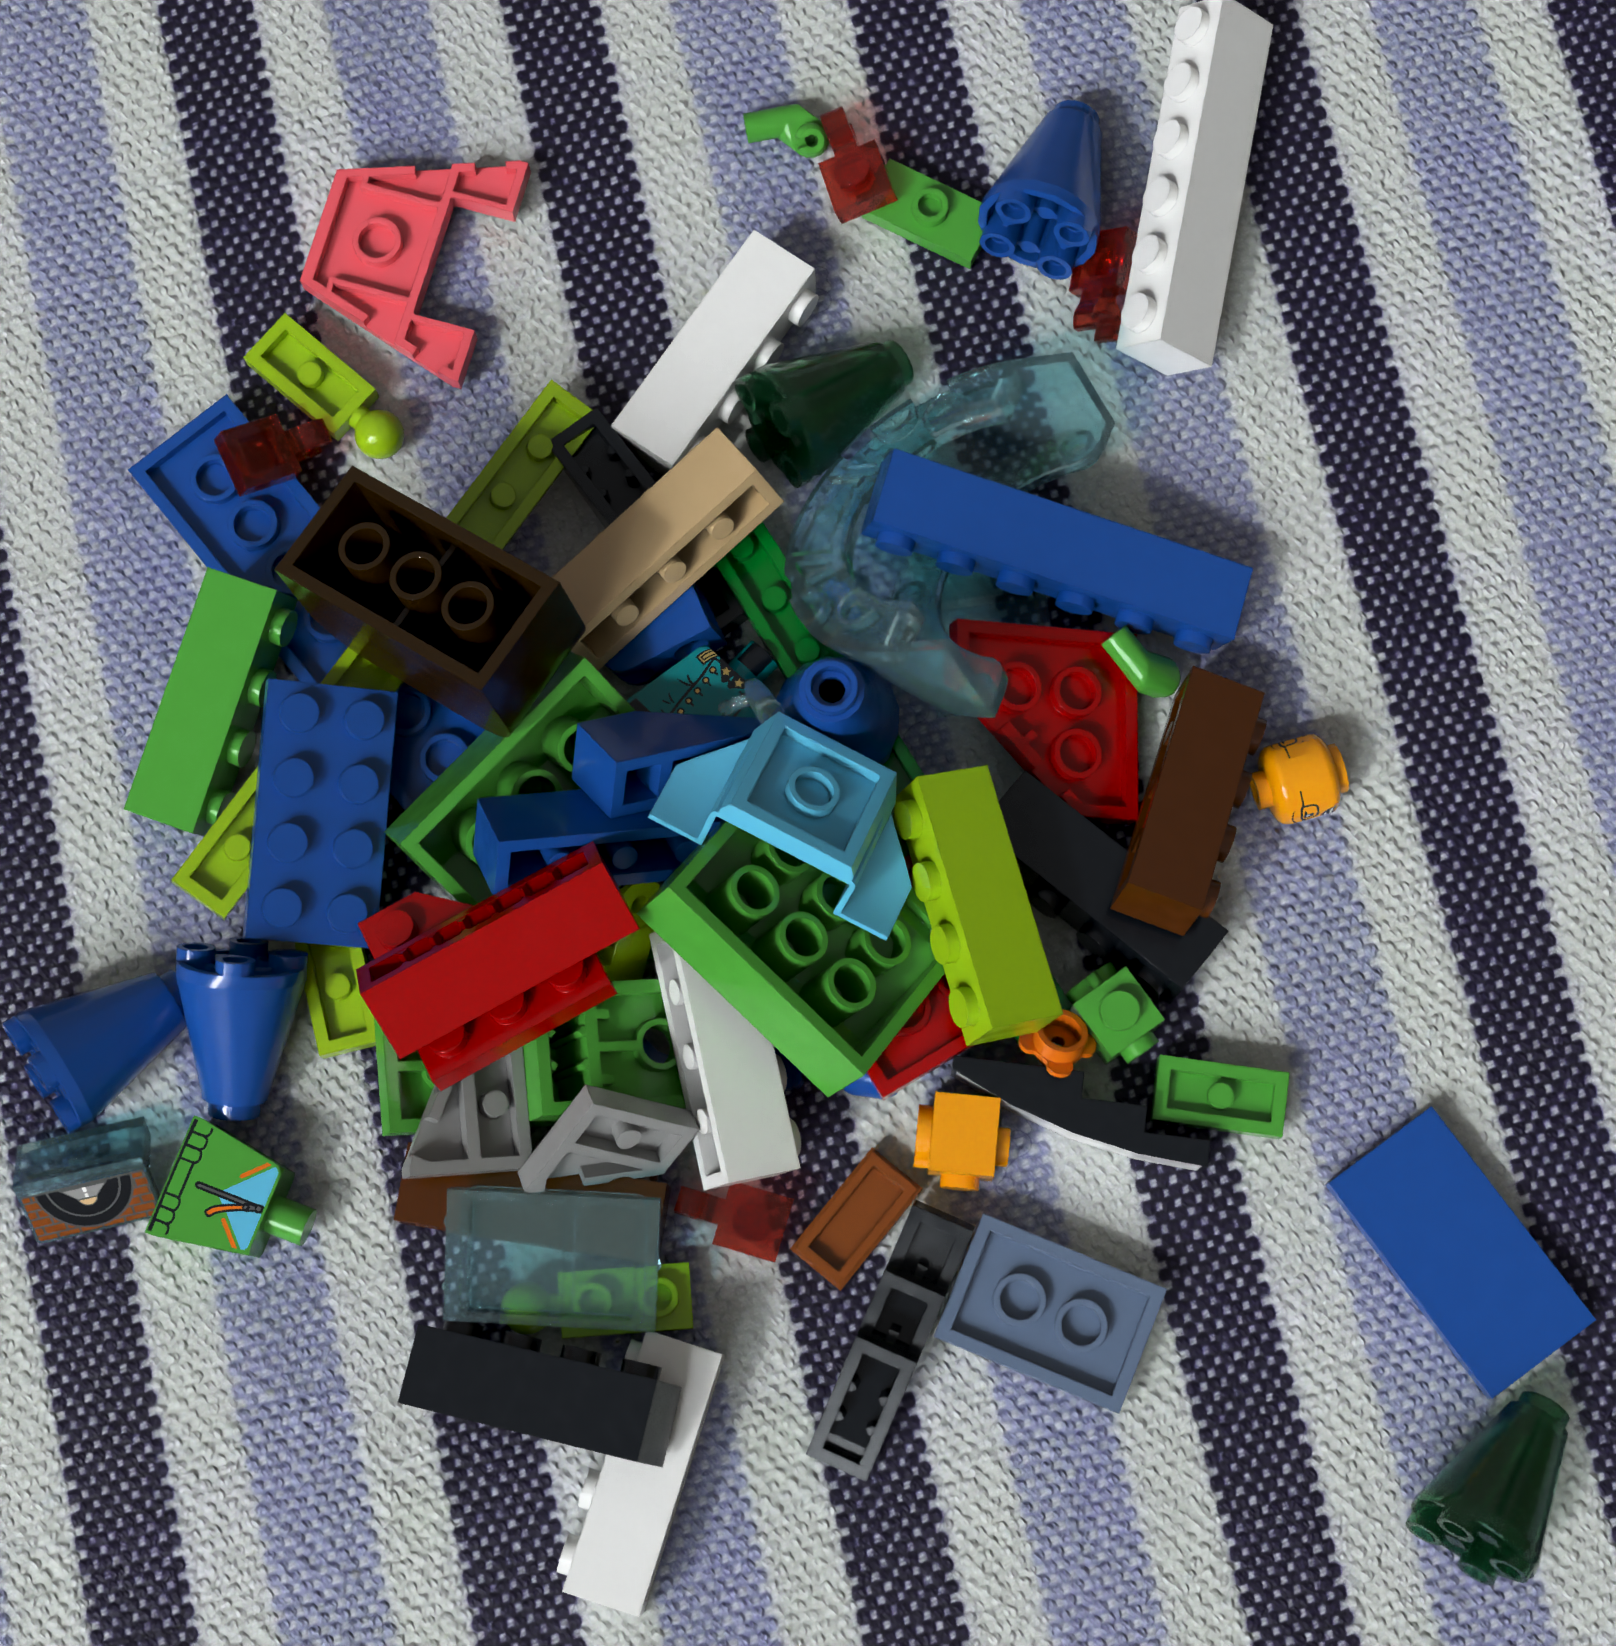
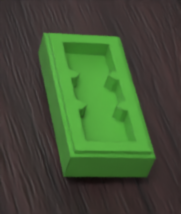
M889 158L862 208L863 219L968 269H971L982 248L979 243L982 230L978 224L980 201Z

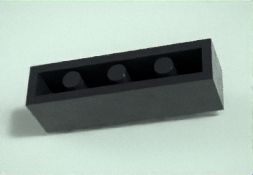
M1025 770L1002 796L999 804L1029 902L1045 916L1050 918L1059 916L1078 931L1076 933L1077 939L1092 954L1103 959L1109 956L1121 967H1127L1149 998L1158 999L1160 997L1170 1005L1229 931L1211 916L1207 919L1198 916L1185 935L1181 936L1110 909L1127 850Z
M450 1317L445 1318L443 1329L418 1324L398 1403L663 1468L682 1387L659 1381L662 1367L623 1358L620 1371L599 1366L601 1353L565 1344L562 1345L560 1357L540 1353L542 1339L504 1330L501 1343L481 1339L484 1326Z

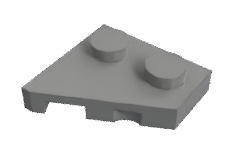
M523 1046L443 1091H440L434 1084L403 1164L402 1179L520 1170L532 1154Z

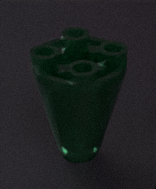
M888 339L882 343L875 340L767 364L735 380V390L741 403L746 408L752 426L745 432L750 450L760 462L764 463L771 459L796 488H800L820 477L903 395L905 387L913 382V368L906 352L894 340Z
M1532 1391L1521 1392L1517 1401L1507 1403L1417 1493L1411 1504L1412 1512L1405 1522L1408 1530L1419 1539L1432 1545H1442L1460 1557L1457 1562L1459 1569L1480 1583L1492 1586L1498 1576L1526 1583L1530 1578L1534 1577L1542 1558L1568 1440V1432L1565 1429L1570 1421L1568 1413L1559 1404L1544 1395Z

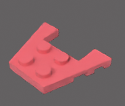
M520 160L505 161L506 166L476 168L475 163L452 164L451 169L419 171L416 170L415 166L337 169L300 278L304 290L450 386L462 389L478 339L475 330L420 316L419 313L453 209L460 207L515 222L531 175L529 163Z

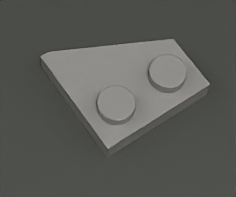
M585 1084L517 1173L524 1192L532 1194L545 1192L546 1180L555 1177L579 1174L583 1186L609 1183L620 1177L636 1179L663 1175L696 1135L699 1127L690 1110Z

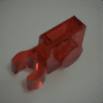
M843 106L820 115L822 125L835 156L818 164L834 211L841 224L898 201L882 153L875 139L859 145L852 124H849Z
M1128 226L1101 230L1095 253L1083 265L1074 267L1072 271L1069 292L1080 298L1079 305L1076 307L1073 316V328L1078 332L1096 329L1094 341L1098 344L1118 340L1121 312L1117 305L1116 297L1118 295H1125L1127 292L1132 254L1138 235L1137 232Z
M277 414L223 430L214 439L239 497L295 479L302 471L298 461L321 454L322 450L320 447L333 441L323 418L284 431Z
M742 1183L730 1185L726 1199L681 1186L674 1213L717 1225L712 1245L775 1263L794 1199Z

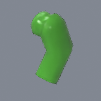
M798 104L743 113L748 144L778 138L799 155L806 158H815L822 155L830 143V133L827 126Z
M1127 625L1120 628L1101 644L1139 693L1153 698L1168 697L1178 689L1181 675L1175 661L1169 657L1146 650Z

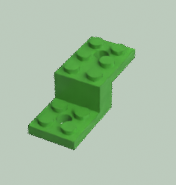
M658 979L613 980L612 983L618 994L523 1046L530 1128L553 1127L585 1084L686 1109ZM374 1018L382 1136L415 1135L434 1083L418 1050L400 1059ZM649 1028L661 1031L668 1039L670 1051L664 1063L653 1061L644 1051L643 1037Z

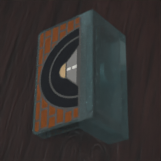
M144 1116L17 1146L12 1187L34 1238L38 1243H48L151 1218L160 1193L150 1171L151 1133Z

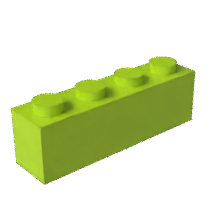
M988 765L917 776L896 796L894 823L899 836L906 840L913 864V888L918 899L925 904L932 928L930 933L931 949L936 961L943 965L950 989L949 1009L954 1023L962 1029L966 1046L1038 1032L1063 1015V1010Z

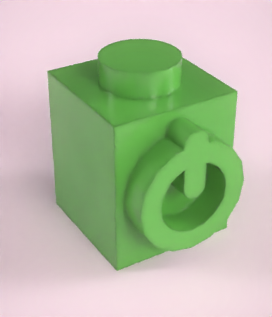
M1109 962L1089 974L1065 994L1072 1003L1070 1011L1078 1015L1085 1022L1088 1034L1092 1035L1095 1039V1051L1105 1065L1120 1055L1129 1064L1159 1042L1153 1032L1159 1028L1165 1019L1127 967L1118 972L1113 964Z

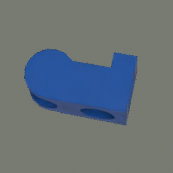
M695 582L610 659L605 666L627 684L640 686L652 682L703 645L710 647L713 651L727 645L704 590Z

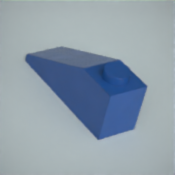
M632 711L577 723L572 780L610 819L651 810L677 764L749 739L754 729L769 718Z

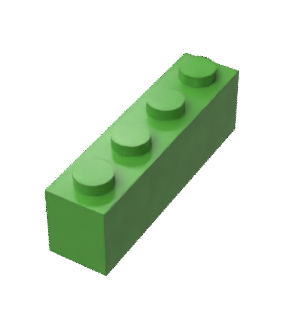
M207 567L124 810L192 834L206 835L234 798L235 794L232 792L239 769L249 762L256 744V734L253 732V728L260 708L264 706L266 680L268 678L277 679L274 668L282 647H286L290 643L295 633L298 617L294 610L298 602L297 599L278 590Z

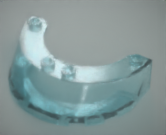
M1073 352L997 362L947 379L950 390L929 399L917 407L911 398L869 427L875 437L863 446L849 461L842 456H839L806 500L792 530L786 551L784 570L785 575L791 582L792 599L789 602L797 617L812 636L835 652L936 709L968 717H996L1007 690L1009 679L1005 669L996 659L972 653L960 647L948 637L942 622L941 604L944 586L949 573L935 565L937 559L916 552L907 557L887 553L875 546L876 539L861 535L860 533L880 464L894 448L1024 492H1029L1062 476L1085 470L1095 464L1107 445L1115 421Z

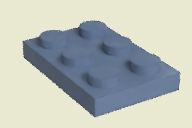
M983 1213L933 1337L1119 1414L1167 1289Z

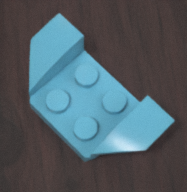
M779 711L754 729L749 739L677 764L648 816L649 819L699 845H702L716 817H719L846 883V886L833 914L885 941L888 939L912 888L891 814L896 803L897 772Z

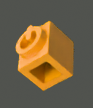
M935 1091L933 1105L919 1104L913 1167L927 1168V1175L939 1176L940 1188L979 1191L980 1180L992 1182L995 1166L1007 1167L1011 1128L998 1127L1001 1098Z

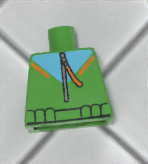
M194 1115L145 1233L173 1241L260 1258L270 1235L302 1246L312 1230L317 1210L286 1198L293 1183L295 1172L222 1127Z

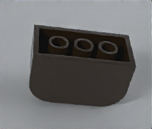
M353 465L274 569L305 610L344 645L372 664L460 716L501 737H510L586 631L584 622L559 581Z

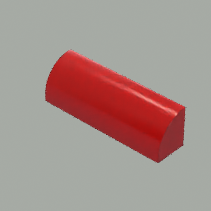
M594 841L356 969L359 991L396 1054L402 1059L640 928Z

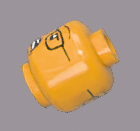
M1315 734L1303 735L1262 748L1258 757V771L1252 772L1250 790L1259 810L1269 808L1276 820L1282 824H1294L1334 812L1339 806L1341 793L1348 792L1349 789L1345 763L1335 743L1326 745Z

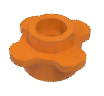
M1062 1009L1063 1015L1038 1032L1021 1035L1018 1039L1020 1049L1026 1054H1034L1039 1062L1046 1066L1047 1072L1057 1078L1070 1076L1073 1071V1065L1081 1058L1092 1057L1096 1050V1041L1092 1035L1088 1034L1085 1022L1075 1013Z

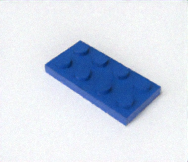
M272 678L266 680L243 938L369 949L357 923L379 912L386 838L384 831L387 826L398 692Z

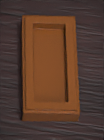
M872 1147L792 1245L790 1250L839 1291H842L923 1188Z

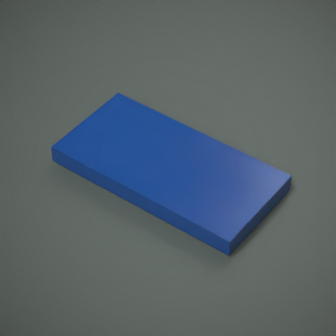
M1432 1106L1325 1184L1487 1399L1496 1397L1596 1320Z

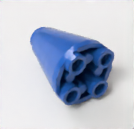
M1065 100L1056 104L1054 109L1049 111L985 194L979 208L978 224L982 230L979 243L987 253L995 257H1009L1020 264L1035 267L1044 276L1055 280L1069 278L1074 267L1083 265L1095 253L1101 229L1102 132L1099 126L1100 118L1092 107L1075 100Z
M825 656L803 664L784 681L774 702L773 715L779 711L881 765L889 759L893 745L899 735L900 709L890 683L873 666L853 657ZM841 691H845L843 698L834 703H828L820 697V694H824L825 697L834 699L840 695Z
M243 936L230 938L229 948L216 949L211 944L196 942L177 945L176 978L202 1098L208 1102V1115L210 1117L226 1121H247L260 1117L261 1104L268 1100L307 980V952L296 949L268 951V940L245 939Z
M172 969L160 976L152 972L31 1007L1 1023L18 1053L23 1056L30 1052L31 1056L27 1058L29 1063L24 1065V1069L41 1097L44 1099L53 1093L57 1096L50 1101V1104L69 1134L93 1121L187 1027L176 973Z

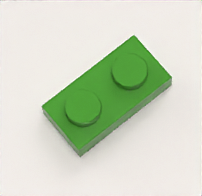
M1160 1054L1157 1057L1150 1121L1281 1139L1283 1137L1290 1072Z

